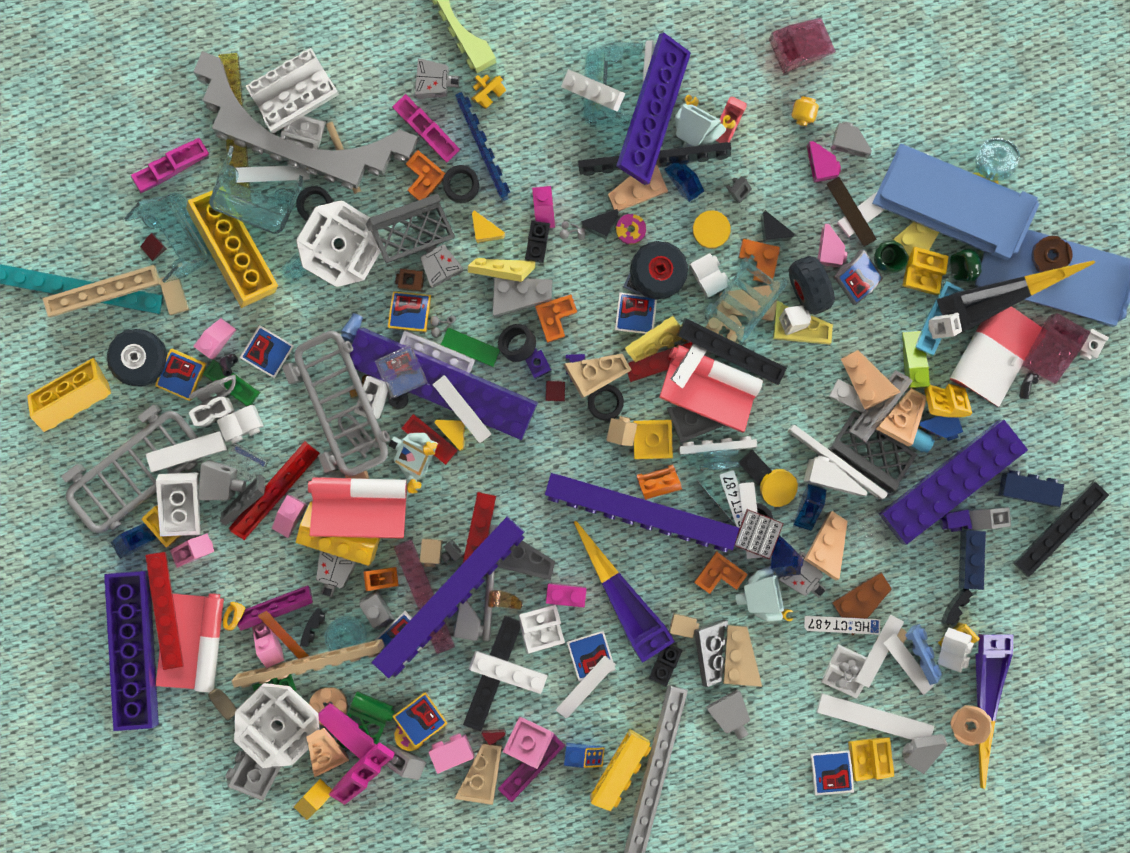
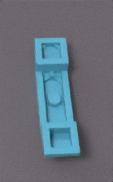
M948 281L944 283L925 320L915 348L934 356L941 338L933 339L928 326L930 319L935 316H942L937 299L964 289Z

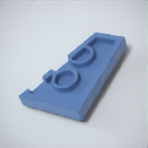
M920 624L914 625L905 636L907 640L912 639V650L915 655L921 657L920 666L929 684H936L941 679V669L934 662V651L927 644L926 640L928 637L925 629L921 628Z

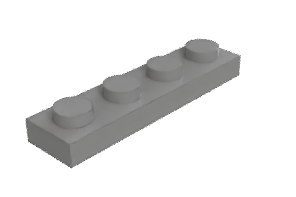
M895 370L888 380L901 392L868 410L865 409L849 432L862 441L867 442L913 382L908 376Z

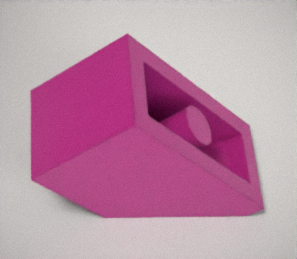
M810 141L807 145V151L814 183L837 178L841 172V165L836 160V156L816 142Z
M551 186L532 188L535 221L550 223V228H555Z

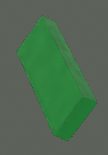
M447 328L441 342L442 346L493 368L500 353L498 348L451 328Z
M215 359L212 360L202 374L212 382L228 377L223 375L220 364ZM234 374L236 382L234 389L229 394L245 406L252 405L261 392ZM232 380L224 383V387L227 390L230 388Z

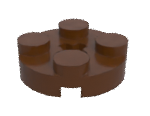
M1047 236L1034 245L1032 250V261L1038 272L1066 267L1071 263L1073 257L1071 246L1059 236ZM1050 250L1057 255L1053 260L1047 256Z

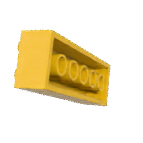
M219 187L188 200L186 210L240 307L243 308L274 294L278 284L224 187Z

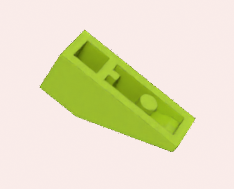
M921 331L902 332L904 374L913 381L907 389L930 386L926 353L915 348Z

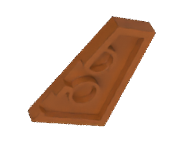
M882 572L834 600L832 604L841 618L868 619L892 588Z

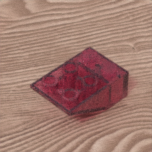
M822 18L786 26L772 32L769 38L783 74L836 53Z
M1058 313L1050 315L1022 366L1056 384L1082 349L1090 331Z

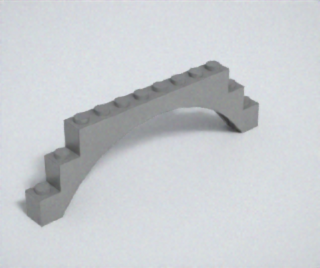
M202 51L193 71L199 82L206 85L209 83L203 102L207 109L218 112L212 127L218 138L222 140L231 139L234 141V144L240 147H245L246 145L251 147L252 151L261 155L264 152L269 154L273 160L279 162L284 160L288 162L289 166L297 169L302 167L311 175H322L325 180L332 183L334 181L342 183L341 186L350 190L352 188L358 189L366 169L372 175L378 176L380 174L384 176L392 155L400 162L408 161L412 157L418 142L417 136L399 129L375 143L355 149L331 151L310 149L296 145L270 133L252 119L232 92L220 58Z

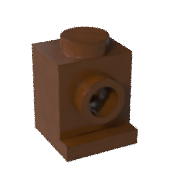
M400 268V273L396 274L395 285H398L399 290L422 293L425 274L423 271ZM409 278L413 279L411 285L407 284V279Z

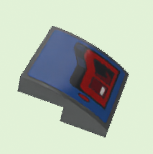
M859 250L851 262L843 264L834 276L853 305H856L870 294L883 279L865 250Z

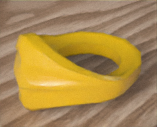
M230 602L223 617V627L225 630L232 631L237 626L245 610L242 604ZM234 610L233 621L228 626L227 620L229 614Z

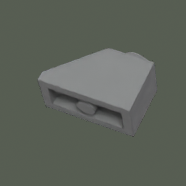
M842 122L837 125L831 149L868 158L871 155L872 150L858 127L853 126L849 122Z
M1009 507L969 511L972 524L971 530L1011 527Z
M468 601L464 604L460 602L454 637L477 641L478 636L482 637L484 625H481V619Z
M942 734L919 737L907 743L903 748L902 754L905 763L925 774L948 745L945 736Z
M387 743L386 747L395 753L393 759L385 765L401 777L419 780L426 761L415 754Z

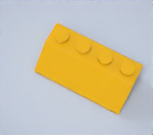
M93 357L27 395L30 417L43 432L55 428L59 423L72 418L78 412L88 409L92 404L105 399L111 394L109 383L95 358Z
M312 501L309 503L299 526L295 543L367 566L373 562L380 538L310 536Z
M631 729L628 730L590 795L591 804L608 811L619 805L621 801L620 794L623 790L626 791L631 784L629 779L633 773L637 774L641 767L639 762L643 756L647 757L651 750L649 746L651 744L650 740Z

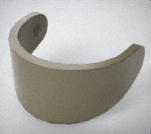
M218 688L213 689L208 694V697L221 715L229 721L235 716L237 709L222 690Z

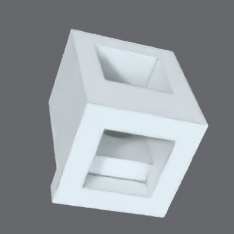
M958 313L935 316L929 320L928 327L933 339L953 337L962 332Z
M1094 329L1086 330L1075 351L1080 353V357L1085 360L1097 359L1109 337ZM1091 343L1095 344L1094 349L1091 347Z

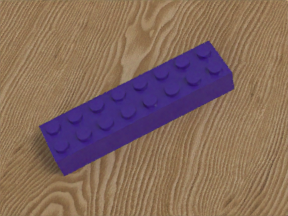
M999 420L878 514L900 543L907 545L1027 452L1028 449L1005 420Z
M148 570L104 574L113 731L154 728L159 725L152 599Z

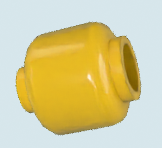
M802 96L801 99L795 101L791 116L796 120L797 125L807 126L808 123L815 122L819 109L815 99Z

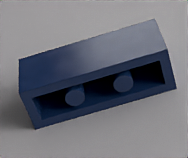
M1014 470L1002 473L998 496L1051 507H1061L1065 484L1058 483V479L1047 478L1045 481L1039 479L1040 476L1028 474L1027 477L1021 476V472Z
M960 531L959 588L984 590L986 531Z

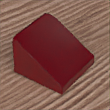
M153 233L140 246L152 261L167 250Z
M546 381V401L565 402L564 381Z
M483 730L481 734L487 743L492 745L506 735V730Z

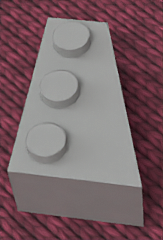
M494 277V318L552 301V280L524 279L522 282Z

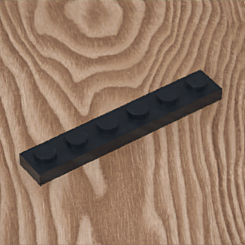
M687 318L684 319L676 335L776 385L780 384L787 369Z
M1096 481L1092 482L1013 564L1026 577H1030L1109 494Z
M504 616L490 653L491 656L505 661L509 660L521 628L519 620ZM485 675L481 676L463 723L464 726L482 731L500 680Z

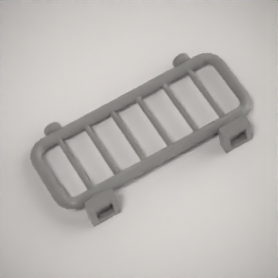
M327 331L299 345L294 355L296 363H288L282 366L289 384L304 382L332 450L318 455L324 472L328 473L340 469L343 474L354 476L386 460L388 456L386 442L390 440V437L385 430L381 432L349 353L353 351L352 344L349 341L344 342V339L338 332ZM331 338L336 341L338 350L307 365L304 364L302 359L304 351ZM341 353L346 367L312 383L307 369ZM346 371L349 372L353 382L352 386L323 400H319L314 386ZM356 389L361 403L326 418L321 404ZM363 407L368 421L336 436L333 435L328 422ZM370 424L376 439L341 454L336 439ZM376 442L378 443L380 448V455L351 469L346 466L343 457Z
M150 406L138 416L142 423L149 421V425L85 475H82L86 471L84 466L76 464L61 476L65 482H74L67 489L66 500L89 530L95 533H103L109 528L112 531L122 524L119 520L157 491L156 479L131 448L143 439L152 451H156V448L146 436L157 427H159L172 445H176L175 441L161 425L168 419H174L190 440L198 438L180 414L174 411H167L159 416L158 414L162 411L159 406ZM127 451L154 483L143 493L140 492L116 462V459ZM196 460L179 464L173 469L169 467L166 468L169 471L167 474L181 473L185 469L190 471L198 464ZM111 463L115 465L139 495L127 505L101 474V471ZM96 475L100 477L123 506L112 517L85 485ZM79 488H84L108 520L102 525H95L75 500L74 493Z

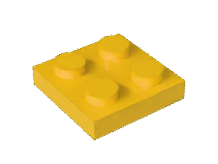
M672 420L633 421L637 423L634 437V459L673 458Z

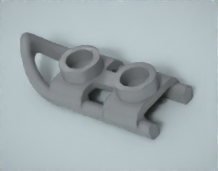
M233 374L216 380L206 387L196 390L189 395V398L198 397L202 401L199 405H207L212 399L224 397L231 393L235 386L236 376ZM232 380V384L227 390L224 387V383ZM216 393L217 396L212 398L211 394Z
M349 414L338 417V425L342 432L360 425ZM343 417H347L354 422L346 430L341 423ZM363 427L345 435L355 448L373 440ZM360 432L366 436L365 439L360 435ZM354 437H356L360 442L358 445L353 440ZM374 443L370 446H367L359 450L358 452L365 459L367 457V455L365 454L367 451H369L373 446L376 449L379 446L376 443Z

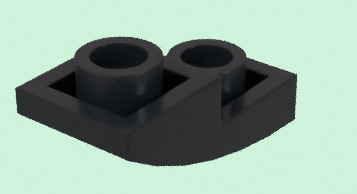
M531 220L525 260L544 263L550 223Z
M962 589L951 600L941 620L943 624L954 625L960 620L959 616L963 612L959 609V606L963 607L970 602L969 598L973 596L969 589Z
M317 608L308 620L303 631L300 646L308 647L310 643L314 642L315 631H312V628H320V624L324 625L325 613H322L323 608Z
M669 645L660 651L648 679L667 687L683 650Z

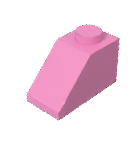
M825 224L821 232L818 260L822 265L840 268L847 260L845 245L829 224Z
M220 318L204 331L193 347L213 360L237 329Z
M287 495L277 512L272 529L289 538L307 504L292 495Z
M208 534L178 545L171 549L170 552L178 568L213 553L214 549Z

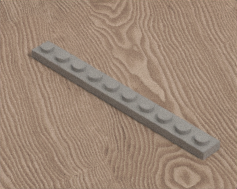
M670 685L667 687L624 853H645L688 692L684 688Z

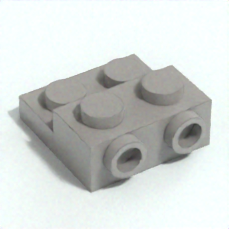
M239 750L235 757L236 764L234 768H229L226 773L227 785L232 789L263 801L282 766L262 768L244 750Z

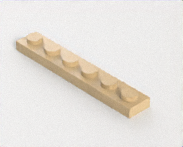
M151 265L45 297L43 302L47 316L51 318L154 287L161 283L156 266Z

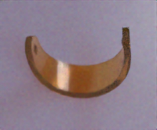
M492 590L489 593L488 607H505L520 610L522 608V601L513 594L501 590Z

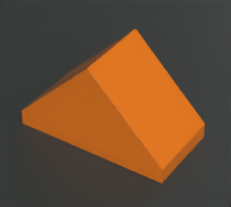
M396 567L363 572L366 591L399 586Z

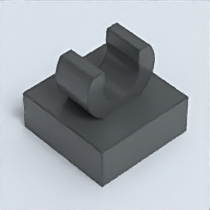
M742 176L739 179L733 178L735 184L732 187L726 186L733 199L738 203H741L752 190L747 179Z
M452 539L443 546L446 552L440 557L444 562L451 558L457 561L464 553Z

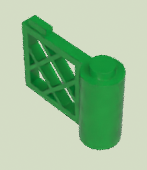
M357 691L347 716L351 718L354 715L360 718L362 725H359V729L364 728L367 735L371 738L376 737L373 742L377 745L387 721L391 722L395 711L392 710V705ZM375 724L380 726L378 733L371 735L367 726ZM337 740V743H338L342 748H345V749L349 750V749H348L347 747H345L339 740Z

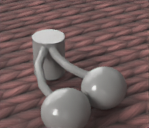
M566 221L562 223V228L564 229L560 232L562 239H567L570 233L576 231L578 232L579 240L585 239V229L570 224L577 227L578 230L568 232L566 229L569 227V223Z
M451 315L447 318V321H440L437 316H432L430 318L432 326H437L439 322L449 323L442 331L438 327L432 328V336L439 337L441 332L447 330L456 321V317Z
M840 663L839 668L844 672L845 676L844 680L836 681V687H845L846 683L851 682L855 675L859 674L860 668L855 665L850 668L848 663ZM850 669L853 677L846 681V672Z

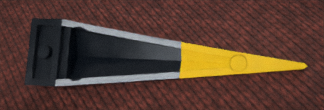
M1095 261L958 291L937 299L942 315L959 314L962 331H965L1045 288L1093 265Z

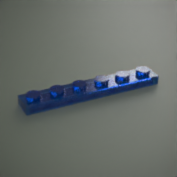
M460 92L455 95L458 105L501 201L508 200L509 187L506 182L502 183L500 176L503 174L499 165L495 166L492 159L495 156L491 147L487 149L485 145L487 138L484 131H479L477 127L480 123L476 113L472 114L469 109L472 107L468 96L464 97L463 93Z

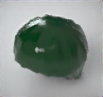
M894 240L882 242L874 254L877 268L888 274L903 270L909 260L903 245Z
M964 249L951 255L950 265L955 280L972 282L979 277L982 272L981 260L974 250Z

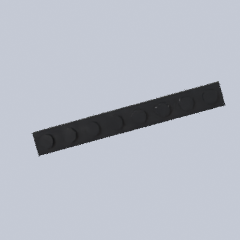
M731 142L660 150L656 165L666 167L673 163L706 162L714 158L723 160L731 157ZM619 156L578 160L580 175L591 176L598 172L608 174L615 170H621L616 166Z

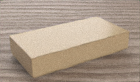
M175 273L159 278L169 315L189 310L179 274Z

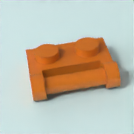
M673 464L668 465V468L644 475L642 473L636 475L645 500L682 489Z

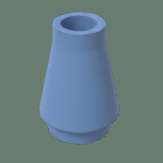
M353 313L340 331L345 341L353 343L358 329L361 328L362 316Z

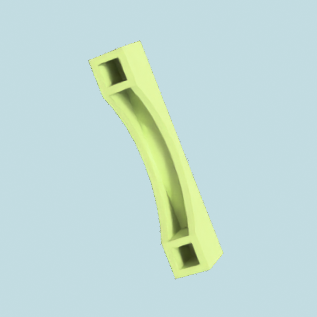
M431 0L433 5L437 4L440 10L438 13L443 22L447 20L449 27H447L452 38L456 36L459 41L457 46L462 54L465 53L468 59H466V62L471 70L475 69L476 73H479L497 63L496 57L487 41L469 33L459 23L450 7L449 0Z

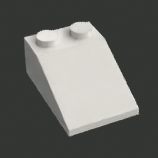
M818 456L814 459H809L803 482L856 496H867V491L836 464L829 462V458Z
M198 473L158 474L156 488L160 536L200 535Z

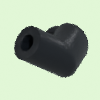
M230 354L220 360L219 364L224 376L232 374L231 368L238 362V357L235 354Z
M1033 372L1026 374L1021 385L1020 398L1029 399L1032 383L1037 384L1039 382L1038 374H1033Z

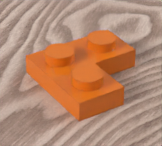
M417 150L406 162V166L419 177L407 191L417 200L427 198L443 181L446 173Z
M743 239L738 258L757 262L753 281L771 285L780 247Z
M570 294L535 306L547 343L564 338L565 334L560 319L577 313L572 295Z
M716 551L694 583L709 594L720 579L737 590L748 574Z

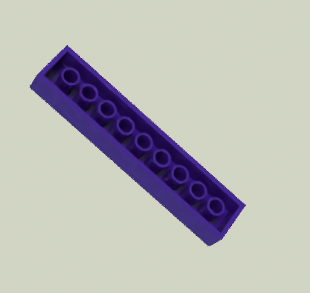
M364 327L358 329L352 343L353 351L349 354L355 369L389 383L388 380H395L397 373L395 370L389 369L384 374L379 362L407 349H411L415 359L411 361L410 366L413 370H421L425 382L407 390V392L452 410L433 386L436 381L445 375L484 425L519 440L524 438L538 405L537 401L406 345H402Z
M555 473L550 474L545 491L549 501L559 503V500L567 502L566 506L576 509L580 505L585 507L584 511L596 514L597 511L604 512V517L614 520L615 516L621 517V522L631 525L634 522L641 523V528L652 531L653 527L659 529L658 533L669 536L675 533L678 534L677 538L689 542L690 538L696 539V544L706 547L709 544L715 545L714 549L727 552L728 549L733 550L739 527Z
M507 516L371 663L388 679L392 675L396 677L406 667L403 663L405 661L410 662L419 653L416 649L419 646L423 648L432 639L430 634L433 631L437 633L444 626L445 622L443 620L446 617L450 619L457 612L458 608L456 606L460 602L464 604L472 595L470 591L473 588L477 590L485 581L483 577L486 573L491 575L498 567L496 563L501 558L504 561L512 552L510 550L512 545L518 546L525 538L523 536L525 531Z

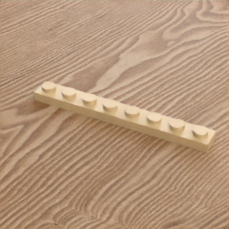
M379 639L275 664L268 668L263 667L238 673L232 679V684L234 688L239 686L246 688L256 682L263 684L273 678H286L289 674L293 673L300 675L310 669L317 671L327 665L338 666L343 661L350 660V662H355L364 656L369 658L379 655L384 647L383 640Z

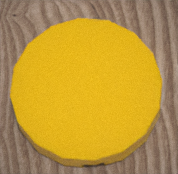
M715 210L701 213L695 219L692 227L693 236L698 244L708 249H715L723 245L728 240L731 232L727 217Z
M784 469L773 470L769 475H765L760 483L762 498L766 503L774 507H782L789 504L794 499L798 489L796 478L792 473Z

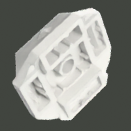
M342 200L315 207L296 239L302 267L335 287L364 281L380 254L371 230L368 231L366 226L370 217ZM337 238L343 242L340 249H336L333 245L334 240Z
M263 683L235 711L234 742L262 768L293 765L309 750L306 737L320 730L318 713L290 686ZM275 720L282 722L283 725H277Z

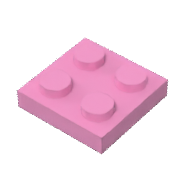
M519 716L503 753L538 769L554 733Z

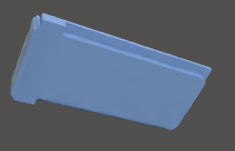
M900 143L872 204L1008 262L1009 259L1014 258L1018 253L1040 203H1038V197L1024 191L1018 193Z
M1028 229L1018 253L1014 258L1009 259L1008 262L984 252L981 261L982 272L976 279L975 286L980 287L1040 273L1033 264L1032 250L1036 243L1050 235ZM1064 240L1071 246L1073 253L1072 261L1068 266L1088 261H1095V263L1024 300L1096 320L1097 323L1110 327L1117 326L1119 321L1125 319L1130 303V258ZM1052 250L1047 254L1051 260L1057 257L1056 253H1052Z

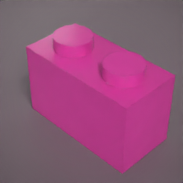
M548 583L546 604L585 608L587 588Z

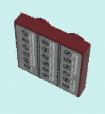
M746 509L734 546L770 560L784 523Z

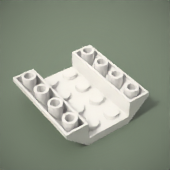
M311 48L246 85L247 90L261 111L263 119L272 133L277 132L339 95Z

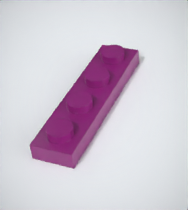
M309 585L245 609L237 624L238 628L242 631L263 623L258 615L265 611L273 618L312 604L313 598Z
M554 734L538 769L522 762L498 787V790L512 803L565 747V744Z

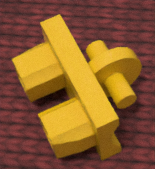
M487 74L483 78L477 75L474 77L477 83L473 86V89L475 91L480 87L482 89L471 100L474 103H478L484 109L488 108L493 103L487 95L491 90L497 97H500L506 91L501 83L503 79L500 76H495L486 84L490 77Z

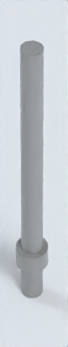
M490 525L489 535L498 525ZM495 571L491 575L487 573L482 638L484 641H490Z

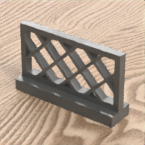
M438 194L368 219L366 223L368 231L371 230L386 264L455 238L440 205L441 199ZM437 209L440 216L438 221L428 217L430 211ZM417 216L424 219L421 227L411 223L413 217ZM426 221L436 225L434 233L423 229ZM400 222L407 226L404 233L394 229L397 223ZM409 227L419 231L417 239L406 235ZM438 227L446 229L448 236L441 237L437 235ZM384 229L389 231L387 240L379 237L377 230ZM392 233L402 237L400 245L389 241ZM422 233L432 237L430 243L426 244L419 241ZM405 239L415 243L413 249L408 250L402 247ZM387 245L398 249L396 255L388 256L386 252Z
M853 411L834 441L828 447V450L887 492L892 493L896 491L901 479L917 454L877 429L875 432L877 433L878 440L856 443L854 435L846 431L847 428L849 430L852 428L851 422L854 417L858 419L861 416ZM845 434H850L852 444L845 445L840 441L841 437ZM882 442H891L894 451L884 452ZM879 443L881 453L872 454L869 444ZM866 445L868 455L861 456L858 454L857 446ZM899 452H905L910 455L907 462L900 463ZM894 453L896 464L887 465L885 455ZM882 456L884 466L877 467L874 465L872 457ZM888 468H898L899 475L896 479L890 476Z

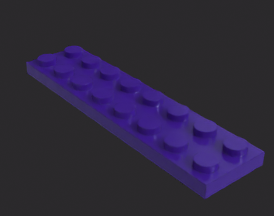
M664 32L658 36L616 165L643 185L650 184L691 54L690 51Z

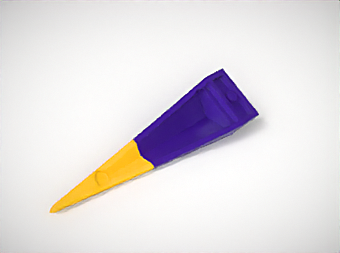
M574 521L578 534L628 642L641 663H643L675 641L663 622L623 578L579 523Z
M978 634L980 638L978 641V653H975L977 707L984 710L991 717L992 725L988 739L979 744L980 787L983 789L986 787L990 749L998 707L1013 656V634Z

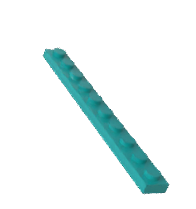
M0 264V284L58 294L95 283ZM137 291L101 303L160 314L164 296Z

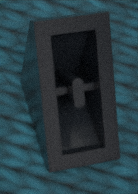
M618 209L581 221V226L583 229L607 239L618 217Z
M766 210L761 215L763 243L791 240L795 233Z

